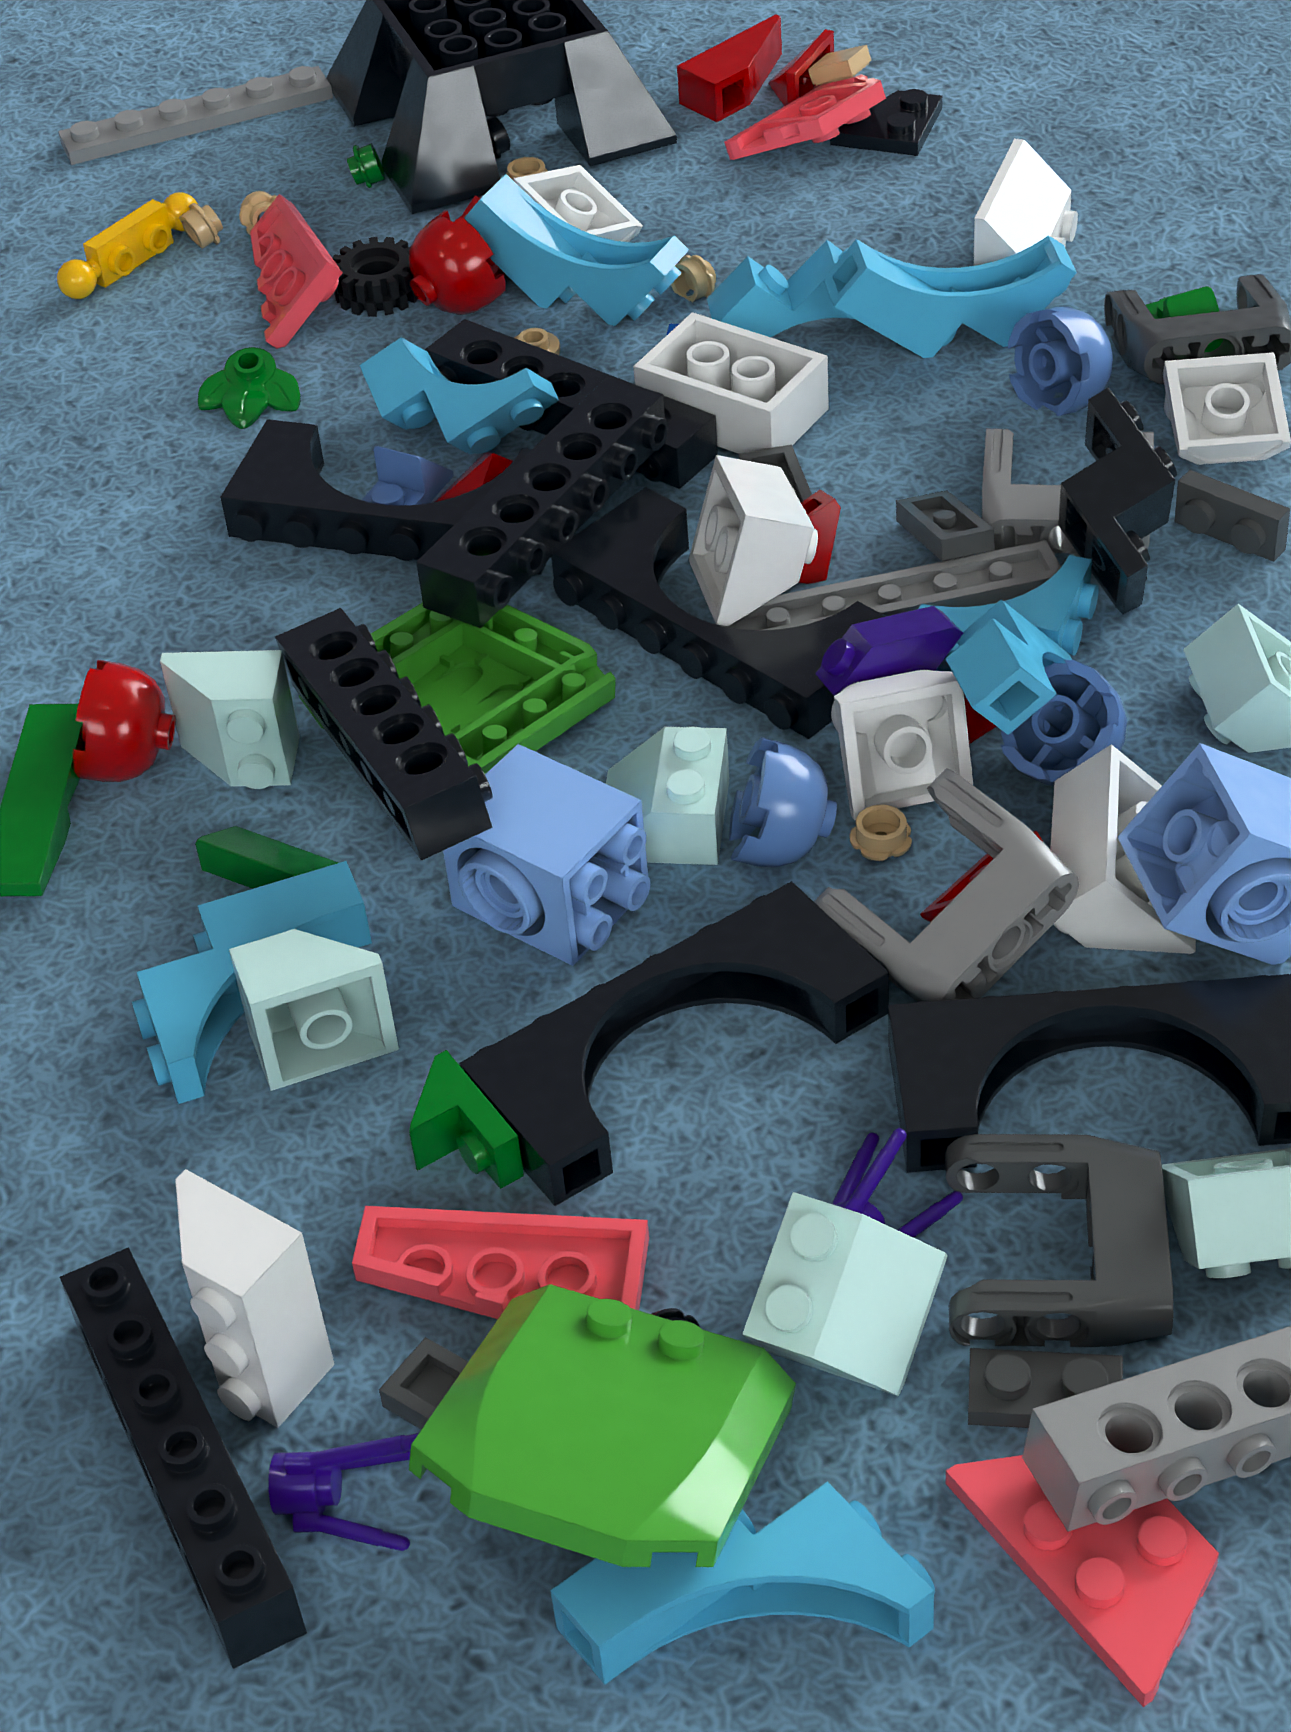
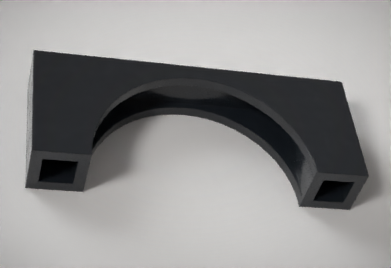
M267 419L220 496L229 537L241 538L248 542L261 540L291 544L298 548L310 546L342 550L349 554L367 553L391 556L403 561L419 560L532 449L522 448L518 456L502 473L468 493L427 504L384 505L366 502L345 495L329 485L320 476L324 460L317 425ZM547 562L543 565L538 575L542 574Z
M647 487L577 533L568 543L563 544L552 555L553 587L563 603L568 606H580L595 615L599 622L607 629L615 630L617 628L635 638L647 652L651 654L659 652L678 663L688 676L694 679L704 678L721 688L731 701L737 704L745 702L766 714L768 719L779 729L787 730L790 728L807 739L813 737L832 722L831 711L834 696L815 674L822 665V659L826 650L835 640L842 638L852 624L886 617L857 601L830 617L806 625L776 630H746L713 624L685 612L664 594L659 585L670 566L689 550L687 510Z
M791 881L767 895L756 898L749 905L720 921L703 927L696 934L667 950L648 957L641 964L614 979L593 987L583 996L550 1014L538 1017L530 1025L497 1043L483 1047L473 1056L460 1062L459 1065L518 1135L523 1170L551 1203L557 1206L613 1173L609 1133L597 1118L589 1098L594 1079L602 1063L610 1052L633 1031L660 1016L677 1010L707 1004L734 1003L765 1007L791 1015L810 1024L837 1044L888 1014L889 972Z
M1291 974L1258 975L1254 977L1205 981L1192 980L1179 983L1053 991L1049 993L997 997L986 996L982 998L932 1002L920 1001L888 1005V1047L900 1128L905 1130L907 1135L902 1144L906 1173L945 1170L947 1147L958 1138L978 1134L980 1123L989 1104L1002 1087L1014 1076L1048 1057L1091 1047L1133 1048L1164 1055L1182 1062L1214 1081L1235 1101L1252 1127L1258 1146L1291 1143ZM977 1163L969 1164L963 1168H975Z

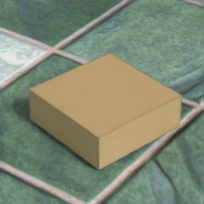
M867 45L827 53L808 69L812 84L817 86L853 78L871 61Z

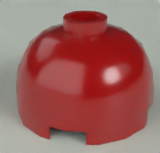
M444 210L432 219L415 237L409 250V265L414 278L410 281V286L417 298L426 306L433 303L444 312L466 315L481 310L506 291L504 275L499 274L494 277L493 271L487 262V259L494 255L491 248L479 232L463 217L460 216L452 222L448 211Z
M97 660V669L90 668L88 670L76 714V721L83 722L82 737L85 742V750L73 749L74 772L78 778L100 782H123L142 775L153 766L159 749L170 750L175 734L176 717L173 714L165 713L164 695L152 677L141 669L104 660Z

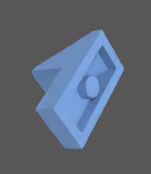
M375 446L373 451L378 482L362 500L384 505L431 503L454 476L453 471L419 456Z

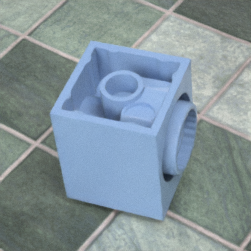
M1199 743L1120 833L1118 839L1164 929L1271 965L1284 963L1291 956V778Z
M517 744L485 774L493 794V798L485 802L493 828L443 850L451 903L453 907L487 923L496 930L507 933L574 966L589 949L592 951L600 949L607 941L612 926L627 910L636 911L639 909L649 894L651 883L647 868L646 833L644 831L642 801Z

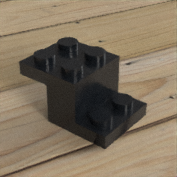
M1108 387L1088 399L1085 446L1096 462L1061 483L1058 526L1080 557L1092 559L1091 573L1115 607L1122 614H1125L1142 605L1145 582L1147 580V562L1150 560V556L1141 539L1168 523L1175 485L1174 477L1177 476V471L1166 451L1160 446L1153 449L1141 433L1144 430L1143 423L1131 403L1127 400L1120 403Z

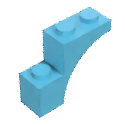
M826 240L788 280L775 267L771 265L762 267L747 256L707 298L711 318L768 337H773L788 328L808 321L827 318L854 319L833 306L824 281V277L848 248L842 251Z
M402 337L359 365L383 419L407 430L423 427L436 416L447 443L470 455L474 453L481 454L494 449L500 443L502 437L519 426L535 422L543 415L546 408L559 401L552 383L527 368L502 380L485 384H460L448 381L435 366L427 351Z
M1069 555L1062 567L1049 580L1023 595L1004 601L1072 656L1076 655L1081 641L1083 623L1080 620L1081 618L1091 619L1097 605L1099 586L1090 583L1092 559ZM996 603L971 607H935L941 610L963 632ZM921 604L919 609L933 605ZM957 643L936 671L952 672L946 658L959 647Z
M1002 599L963 631L964 634L957 642L959 647L946 658L971 707L1008 735L1057 695L1044 667L1054 663H1066L1065 660H1072L1068 652Z

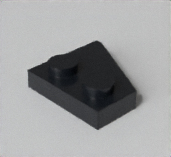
M920 89L897 90L887 96L885 100L869 109L871 113L869 117L838 127L840 133L830 139V145L918 156L942 110L943 96L927 94Z

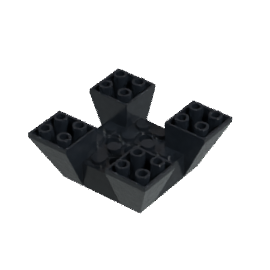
M366 0L326 77L331 85L333 95L354 127L395 116L381 161L382 168L412 214L471 199L475 195L478 197L485 195L500 180L486 116H501L509 110L530 104L543 105L555 98L557 124L589 166L677 143L676 133L615 40L583 0Z

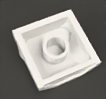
M581 165L518 177L513 180L525 193L547 211L587 233L614 241L629 242L642 229L643 225Z
M1274 352L1165 361L1163 369L1166 391L1164 411L1172 424L1179 457L1197 465L1266 460L1290 448L1291 438Z
M917 670L861 681L847 686L834 696L831 717L833 725L839 733L850 812L854 820H856L862 810L873 805H889L898 809L933 802L934 800L929 794L927 787L946 768L954 771L973 785L964 692L953 672Z

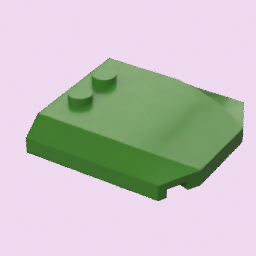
M422 602L371 633L377 651L386 650L391 657L399 679L405 676L409 678L419 697L421 707L429 704L433 708L441 723L444 736L450 733L456 736L465 753L468 766L477 763L484 774L491 770L517 744L536 752L615 698L616 678L611 671L605 675L597 666V653L589 643L508 604L503 609H500L480 629L423 608ZM299 695V698L301 699V701H302V702L304 703V705L307 707V709H308L309 712L312 714V716L315 718V720H316L317 723L320 725V727L323 728L322 725L320 724V722L317 720V718L314 716V714L311 712V710L309 709V707L306 705V703L303 701V699H302V698L300 697V695Z
M549 1284L512 1298L412 1442L409 1471L419 1479L422 1478L427 1469L451 1488L450 1504L468 1518L621 1567H650L652 1552L698 1553L695 1567H714L792 1408L796 1383L763 1347L702 1330L696 1324L688 1321H672L635 1310L618 1300L598 1299Z

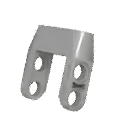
M986 428L982 483V519L994 528L995 550L1046 540L1054 555L1055 553H1069L1080 557L1058 526L1061 485L1011 484L1014 433L1009 429ZM1141 432L1154 449V432ZM1150 534L1141 539L1147 549L1150 543Z
M946 768L927 787L929 794L948 815L951 826L990 855L993 860L910 943L845 889H832L828 887L814 901L889 972V980L918 1002L981 998L1065 913L1076 897L1079 887L1078 877L1024 823L960 775Z

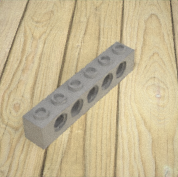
M1291 1326L1033 1408L1022 1458L1066 1530L1069 1532L1096 1522L1102 1525L1112 1524L1125 1518L1134 1509L1164 1499L1171 1501L1183 1500L1198 1492L1205 1485L1235 1475L1241 1478L1251 1477L1265 1470L1271 1463L1291 1457Z

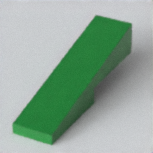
M79 703L29 704L0 805V897L43 896L65 845L71 824L68 806L80 780L74 772L73 749L85 750V742L82 737L83 722L76 721Z

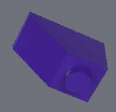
M935 606L852 624L842 638L835 640L828 647L823 656L822 665L815 674L835 696L847 686L861 681L917 670L936 671L964 633Z

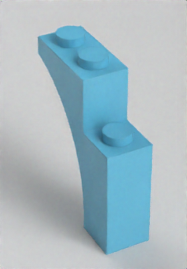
M507 174L464 217L491 248L494 255L490 259L539 307L547 309L558 297L566 304L577 294L607 324L616 326L626 315L635 321L655 300L649 292L654 288L661 295L682 273L675 265L689 250L675 235L657 241L630 243L614 241L582 231L564 222L535 202Z
M1049 235L1014 255L990 263L961 268L925 267L902 262L888 257L856 239L824 277V281L833 306L836 309L922 358L934 357L941 347L948 345L953 340L957 329L962 323L1002 347H1007L1015 324L1027 313L1045 310L1055 297L1060 296L1067 289L1071 279L1077 272L1064 245Z
M347 861L198 905L204 931L193 934L197 954L136 972L144 997L131 1002L143 1040L156 1036L158 1044L146 1047L158 1086L171 1082L178 1104L205 1095L206 1080L212 1060L224 1037L244 1013L229 949L292 929L357 948L372 943L364 901Z
M828 1481L757 1533L751 1520L742 1509L714 1567H695L698 1553L652 1552L650 1567H621L595 1558L550 1590L558 1631L604 1684H607L654 1650L684 1635L712 1625L742 1618L766 1615H807L831 1618L857 1624L882 1633L907 1647L912 1646L934 1629L935 1587L926 1569L913 1556L909 1554L900 1556L882 1538L880 1528L867 1508L856 1500L848 1503Z

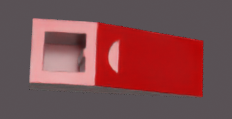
M775 14L677 65L679 104L715 122H719L749 106L782 55L781 16Z

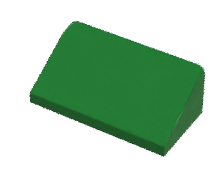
M238 826L201 836L195 843L203 871L252 889L338 863Z

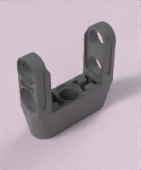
M1263 274L1247 275L1238 278L1236 290L1238 309L1154 319L1136 290L1110 291L1105 295L1106 326L1112 325L1114 332L1111 338L1114 346L1130 369L1157 384H1164V363L1170 360L1274 352L1277 370H1282L1291 363V318L1287 304ZM1223 339V342L1217 349L1211 352H1204L1208 344L1213 340Z
M974 1134L958 1138L947 1147L945 1153L946 1180L954 1191H960L961 1193H1061V1199H1085L1088 1246L1093 1247L1092 1267H1090L1091 1280L982 1279L974 1285L958 1291L951 1297L948 1305L950 1335L958 1344L970 1346V1340H995V1346L1045 1347V1340L1070 1341V1347H1112L1172 1334L1173 1283L1162 1163L1159 1151L1091 1135ZM976 1163L994 1167L985 1173H970L961 1169L969 1164ZM1040 1165L1066 1167L1060 1172L1051 1174L1033 1170ZM981 1312L997 1314L994 1317L984 1319L968 1316L972 1313ZM1055 1313L1071 1314L1065 1319L1043 1317L1047 1314Z

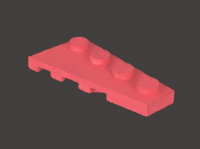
M279 194L250 231L254 263L261 269L260 277L257 279L258 290L265 294L267 299L261 305L262 318L270 323V326L264 331L265 340L276 349L286 347L318 304L325 302L333 295L338 286L339 277L343 273L295 205Z
M365 1206L352 1266L356 1281L495 1319L500 1317L512 1298L549 1284L598 1299L618 1300L632 1309L639 1310L649 1244L648 1220Z

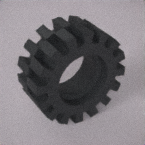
M377 237L369 238V243L363 244L361 240L352 242L353 249L344 246L340 249V255L335 254L333 256V260L343 272L339 277L338 286L334 292L335 299L345 311L351 308L352 314L360 316L366 310L368 317H377V311L384 310L386 316L394 314V307H398L402 311L409 307L408 301L415 303L418 300L410 286V281L414 278L409 265V250L411 246L408 247L407 241L401 239L395 244L393 237H386L384 242H378Z

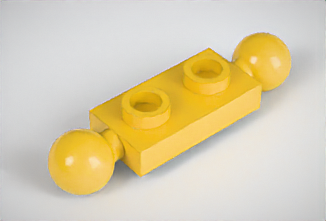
M176 192L169 195L163 203L154 199L145 203L83 243L87 261L73 259L65 262L57 273L59 289L69 298L83 299L94 291L96 284L106 288L122 276L129 275L133 269L154 255L164 252L168 246L174 243L171 230L185 231L179 217L190 210V204H198L197 201L187 193Z

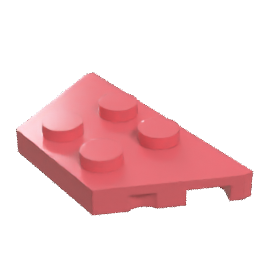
M860 74L853 78L816 87L725 141L730 160L812 140L813 143H820L836 137L840 133L838 127L869 117L871 115L869 109L886 99L881 80L875 78L868 79L867 76Z
M1023 1455L956 1464L947 1469L946 1485L1136 1700L1143 1707L1152 1702L1159 1689V1683L1176 1647H1179L1191 1622V1616L1199 1598L1203 1597L1216 1570L1219 1552L1168 1499L1134 1509L1125 1518L1112 1524L1102 1525L1096 1522L1068 1532L1024 1462Z

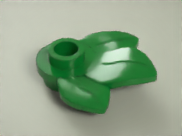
M256 347L244 348L233 353L226 361L224 369L208 377L198 392V406L200 410H213L223 407L226 417L239 429L251 426L267 406L280 411H296L301 402L300 390L295 377L276 368L273 356L268 351Z

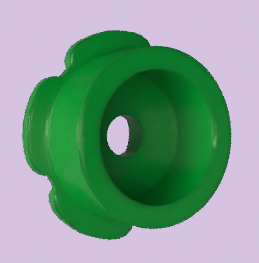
M371 143L361 148L354 145V156L347 158V162L356 184L366 182L367 187L371 188L372 184L385 180L382 164L373 144Z

